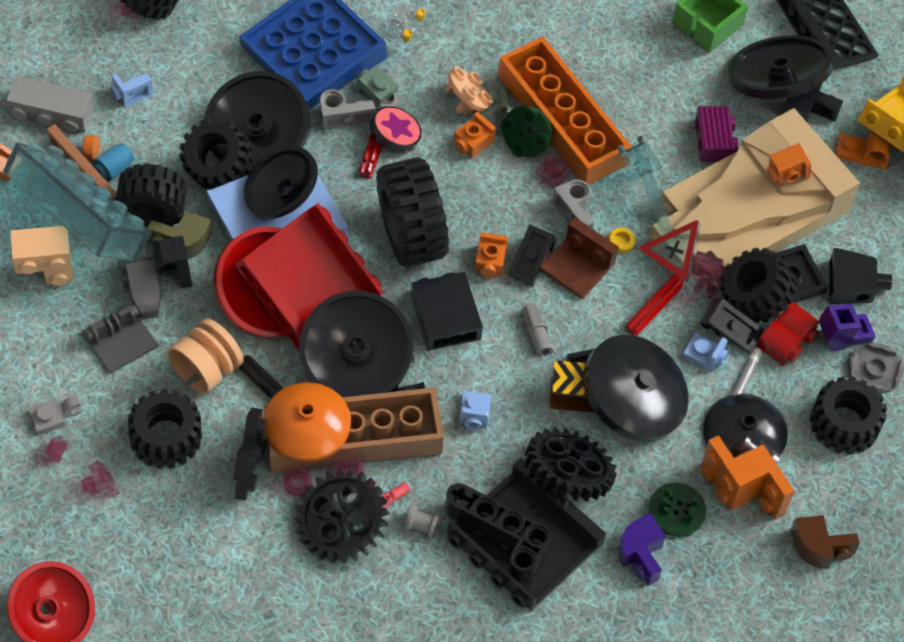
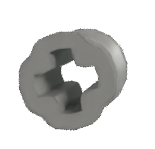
M413 504L406 520L405 529L410 530L412 528L428 534V538L433 539L441 514L436 513L434 515L425 512Z

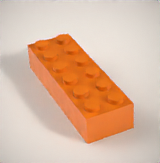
M543 36L499 58L497 76L521 106L529 105L536 107L546 115L552 128L550 144L579 180L585 181L590 185L629 164L632 150L631 144Z

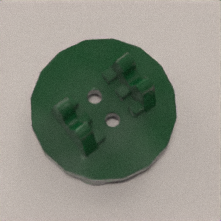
M529 105L517 106L508 112L501 121L500 127L504 140L516 157L538 156L548 148L551 142L552 128L550 121L536 107Z
M674 482L664 484L655 490L650 498L648 512L652 514L662 531L667 535L687 537L691 536L703 524L706 516V505L703 497L696 489L687 484Z

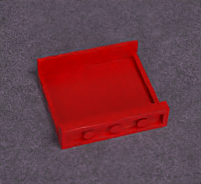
M319 203L307 209L234 264L298 351L304 323L310 313L321 302L333 295L346 291H367L377 295L384 293L380 288L381 283L378 278L370 274L364 266L365 262L362 256L353 251L348 244L346 234L342 230L337 229L332 222V216L325 207H321Z

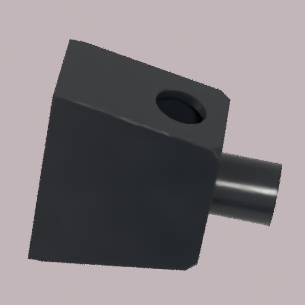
M833 248L829 259V304L872 303L877 289L891 290L892 274L877 273V259L875 257Z

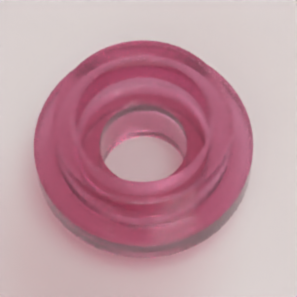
M59 435L57 440L50 439L44 454L49 456L48 462L52 463V461L60 463L61 457L69 442L63 440V436Z
M296 467L286 473L283 484L289 494L300 496V494L305 495L309 492L306 486H312L313 480L308 471ZM300 479L303 481V484L297 486L293 484V481Z

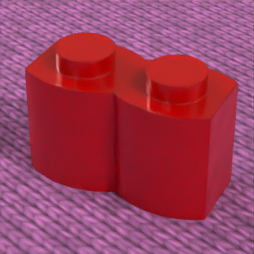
M792 302L786 312H782L780 317L763 332L757 347L782 366L789 360L793 363L802 353L803 349L801 347L805 343L810 345L819 334L817 328L820 321Z

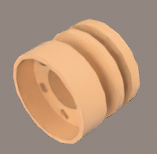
M203 319L197 327H193L190 330L189 337H181L167 350L168 359L181 379L186 382L195 373L201 377V379L189 386L202 395H207L220 384L222 376H229L233 369H237L244 362L243 354L233 337L225 328L211 319Z

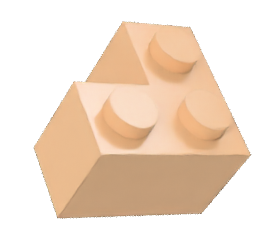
M67 225L11 230L12 260L15 274H33L44 271L46 284L64 286L68 282H74L72 253Z

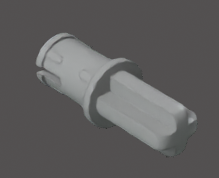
M526 304L521 312L527 326L526 334L531 337L536 356L551 354L553 348L546 333L548 327L543 323L537 305Z

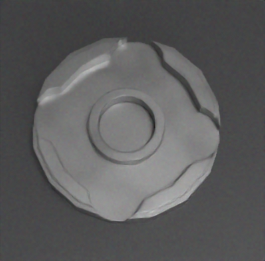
M869 343L865 344L864 347L854 350L848 362V372L850 377H856V381L861 382L863 379L867 381L866 385L869 387L875 386L877 388L876 394H884L898 387L904 375V365L893 349L883 344Z

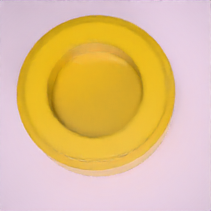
M616 228L610 232L608 240L619 246V254L628 253L634 248L635 236L626 228Z

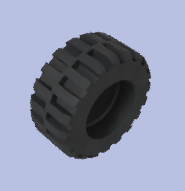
M415 157L382 165L376 173L378 200L386 234L397 262L402 266L412 267L443 259L449 252L448 227L439 188L429 164L426 163L425 159Z

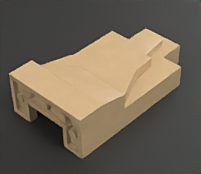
M793 108L742 139L739 150L734 154L663 191L659 207L665 218L652 225L649 242L698 220L699 224L689 272L708 263L707 266L710 273L715 277L721 278V275L726 273L724 269L726 265L731 264L735 256L740 257L743 251L751 252L752 248H759L761 251L763 248H767L770 252L774 251L777 253L850 212L860 182ZM800 143L812 164L810 178L805 179L802 175L792 183L785 182L781 185H778L776 181L772 182L767 173L770 155ZM691 229L652 248L656 252L660 251L667 261L683 270ZM678 240L680 243L677 249L684 250L683 254L675 252L673 258L670 259L668 257L671 251L665 249L666 245L674 247Z

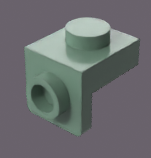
M375 65L372 69H365L359 74L356 79L355 92L359 94L364 91L380 105L398 90L399 85L378 65Z

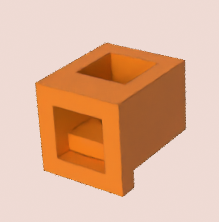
M476 112L471 120L454 132V146L459 153H466L470 158H474L495 141L496 127L479 112Z
M797 143L771 154L767 173L771 181H776L778 185L785 182L792 183L802 175L805 179L810 178L812 164L800 143Z
M481 232L475 264L476 273H480L487 278L502 276L508 236Z

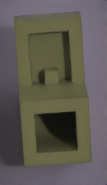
M185 211L177 228L151 220L147 228L148 242L153 245L159 240L183 236L187 257L191 259L205 248L212 234L211 219Z

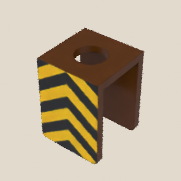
M554 362L550 390L551 409L595 413L588 401L584 388L583 373L586 363Z

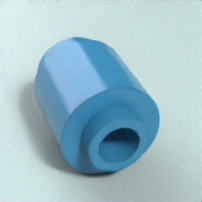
M124 143L115 144L94 159V168L104 179L106 178L108 181H111L131 166V162L134 161V155Z

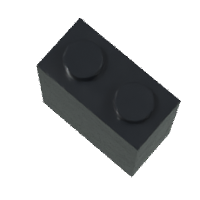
M451 272L441 277L422 278L416 282H411L410 296L428 351L481 340L483 326L465 272Z

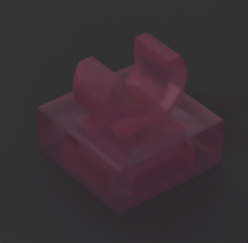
M552 154L536 169L535 175L555 189L572 174L573 169Z
M96 461L88 466L92 476L86 477L81 481L84 492L89 491L90 496L101 492L107 498L120 494L110 469L100 461Z

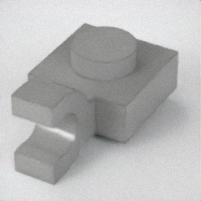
M76 394L66 398L60 405H58L56 398L29 407L38 435L65 427V418L83 413Z

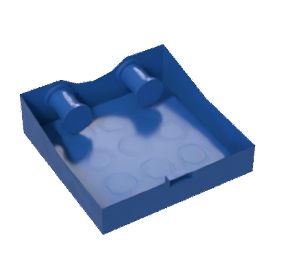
M289 0L239 36L241 47L265 71L279 74L297 86L304 96L309 110L320 103V97L325 91L341 89L347 83L356 79L365 69L370 70L387 59L386 42L342 0Z

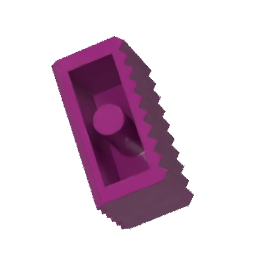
M722 105L719 107L699 106L695 116V126L700 162H719L737 152L738 138L733 137L732 133L735 131V117L730 116L729 107L727 105L724 107Z

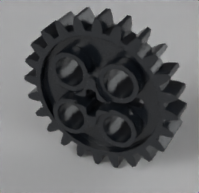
M556 427L553 428L552 432L546 428L542 433L536 432L535 437H531L524 453L527 456L524 462L529 465L528 472L535 473L534 480H543L542 487H552V494L558 491L562 492L564 499L568 495H572L576 502L579 497H582L585 502H588L590 497L596 501L599 499V496L605 497L607 492H610L617 473L614 472L616 465L611 464L613 457L605 456L607 449L597 448L599 442H589L588 435L583 438L579 437L578 431L570 434L567 428H564L563 432H560Z
M338 468L336 477H333L327 471L326 480L322 481L319 477H316L317 486L315 488L311 485L306 486L310 494H300L299 496L305 503L295 507L302 513V515L294 517L298 524H302L295 530L298 534L304 535L300 541L304 545L309 544L307 550L311 553L317 551V557L321 560L327 556V559L334 564L338 557L343 564H346L347 557L350 555L354 561H358L357 552L361 551L366 556L369 555L366 547L368 545L375 548L378 546L374 541L375 536L382 538L385 536L379 529L380 527L388 526V523L382 519L383 516L390 514L387 508L382 507L388 501L384 496H380L383 490L379 486L375 487L376 482L372 478L366 480L367 476L363 472L356 476V473L349 469L345 476L344 472ZM356 492L357 495L354 501L346 503L349 494ZM334 493H337L338 504L340 508L344 511V513L342 514V518L345 522L347 529L349 530V539H346L345 526L338 520L341 518V513L338 508V505L334 500ZM324 503H329V508L325 512L319 513L320 507ZM365 519L364 525L361 528L354 529V525L358 520ZM333 529H337L336 536L327 540L328 533Z

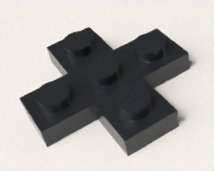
M252 407L246 417L243 443L237 451L233 480H237L234 499L246 501L250 492H255L258 475L253 473L255 472L256 464L259 465L261 456L265 454L267 439L262 438L266 428V420L262 419L263 409Z

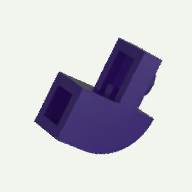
M852 304L829 305L819 318L820 327L829 348L832 350H843L847 345L871 343L876 337L867 315H857Z
M651 513L633 521L627 526L619 547L621 565L625 567L634 563L632 567L635 575L640 580L644 579L648 586L659 581L662 571L651 553L662 548L666 535Z

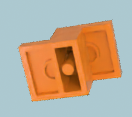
M719 435L708 440L700 471L703 478L707 482L711 481L715 486V494L721 504H726L730 511L760 497V505L765 513H771L775 520L785 515L794 494V489L764 445L733 458Z

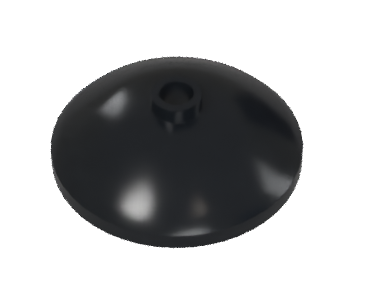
M298 146L278 148L264 156L253 167L246 179L244 200L247 207L256 216L264 219L283 217L297 210L309 198L315 187L318 177L316 160L306 149Z
M742 393L725 396L711 406L704 419L703 435L706 444H708L709 439L719 435L733 458H736L740 453L736 446L744 435L749 436L751 442L757 446L764 445L767 451L774 450L780 456L787 444L788 430L782 414L769 401L756 395ZM744 421H750L753 425H746Z

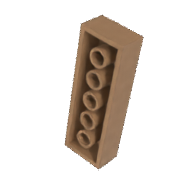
M425 388L342 397L351 415L350 433L345 444L336 453L323 460L301 462L289 459L278 453L267 439L270 473L442 454L444 435L436 389ZM304 410L303 413L311 414L312 411Z

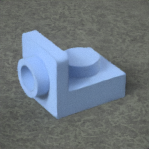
M117 73L111 75L113 84L110 86L111 93L116 101L121 100L125 107L153 95L152 79L148 73L133 77L124 83Z
M695 333L682 357L712 372L716 364L722 366L729 352L725 350L728 340L722 338L718 344Z
M463 391L459 424L471 430H478L481 427L487 428L491 394Z

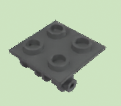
M134 304L131 306L125 305V308L115 313H110V316L103 317L101 321L93 325L90 324L88 328L81 331L110 373L159 347L137 316L139 311Z

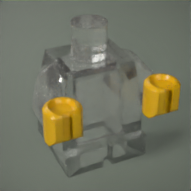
M402 3L396 4L382 28V36L406 45L417 27V24H414V19L422 22L426 16V11L422 8L415 9Z

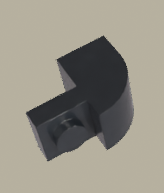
M821 84L809 92L787 98L781 115L795 108L806 122L811 113L836 122L843 100L820 92Z

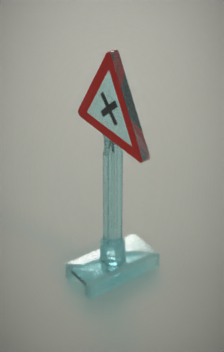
M641 135L637 137L638 145L628 150L623 145L618 147L621 157L638 179L642 178L662 231L661 237L640 246L639 249L643 254L684 282H688L701 224L698 220H695L673 230L652 174L662 169L661 163Z

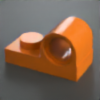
M873 131L868 134L867 139L840 133L835 155L842 160L886 170L892 144Z

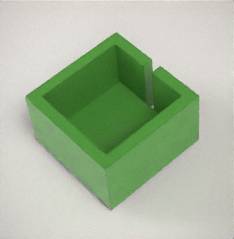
M680 0L676 3L672 23L688 36L694 34L693 40L708 52H711L743 26L748 5L741 0Z

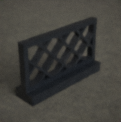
M776 0L798 36L817 39L830 48L833 58V69L863 63L878 57L879 54L844 0H816L828 5L827 10L813 5L815 0H811L810 3L804 0ZM831 7L841 10L844 16L840 17L831 13ZM811 12L824 17L822 22L815 19ZM826 19L840 24L839 29L826 24ZM843 26L854 29L856 35L853 36L841 30ZM823 31L834 35V41L827 38ZM838 38L852 43L851 47L849 48L838 43ZM855 44L865 47L868 53L862 54L853 50ZM835 50L846 54L847 57L839 59Z

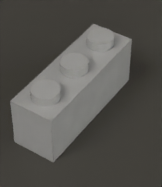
M16 76L6 99L8 113L15 119H31L43 126L55 124L56 126L63 127L68 132H85L95 109L93 93L22 76Z

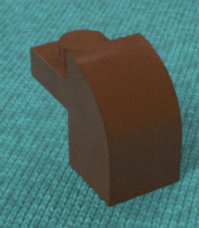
M824 515L795 518L791 527V534L797 553L805 562L817 568H829L834 557L839 561L851 558L855 555L860 544L857 533L829 536Z

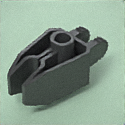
M134 240L128 246L129 261H125V270L120 271L123 287L130 288L132 303L137 307L138 315L141 319L158 317L161 303L158 281L162 280V276L157 275L155 271L153 257H146L143 243Z

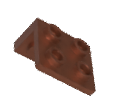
M574 217L568 224L566 239L544 261L541 271L579 298L584 299L615 265L619 246Z

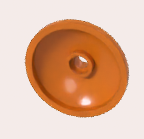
M297 383L282 389L273 396L264 413V419L266 420L265 435L269 443L278 453L295 461L314 462L330 457L345 444L350 433L351 415L346 402L336 391L318 383ZM310 410L312 413L304 414L303 411Z

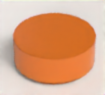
M88 134L83 141L82 155L89 162H94V159L98 157L101 148L98 135Z

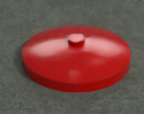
M257 227L236 236L222 250L214 269V292L222 312L238 329L259 338H279L286 336V334L234 264L281 230V228Z

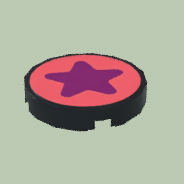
M384 106L375 112L370 121L371 133L373 134L374 132L377 136L376 140L380 145L398 153L405 152L406 150L411 151L415 149L422 137V129L418 121L401 108Z

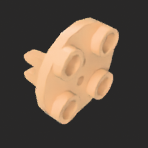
M455 66L448 73L449 84L445 88L446 93L450 94L452 92L453 95L456 94L462 100L455 108L457 114L463 112L465 115L473 110L484 111L493 103V98L481 85L483 83L482 78L476 72L468 73Z

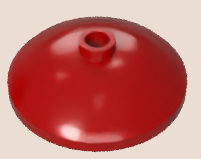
M44 561L26 568L13 581L7 595V617L12 630L22 642H81L88 634L94 621L95 599L89 583L75 568L62 562ZM41 605H45L47 607V615L41 613Z

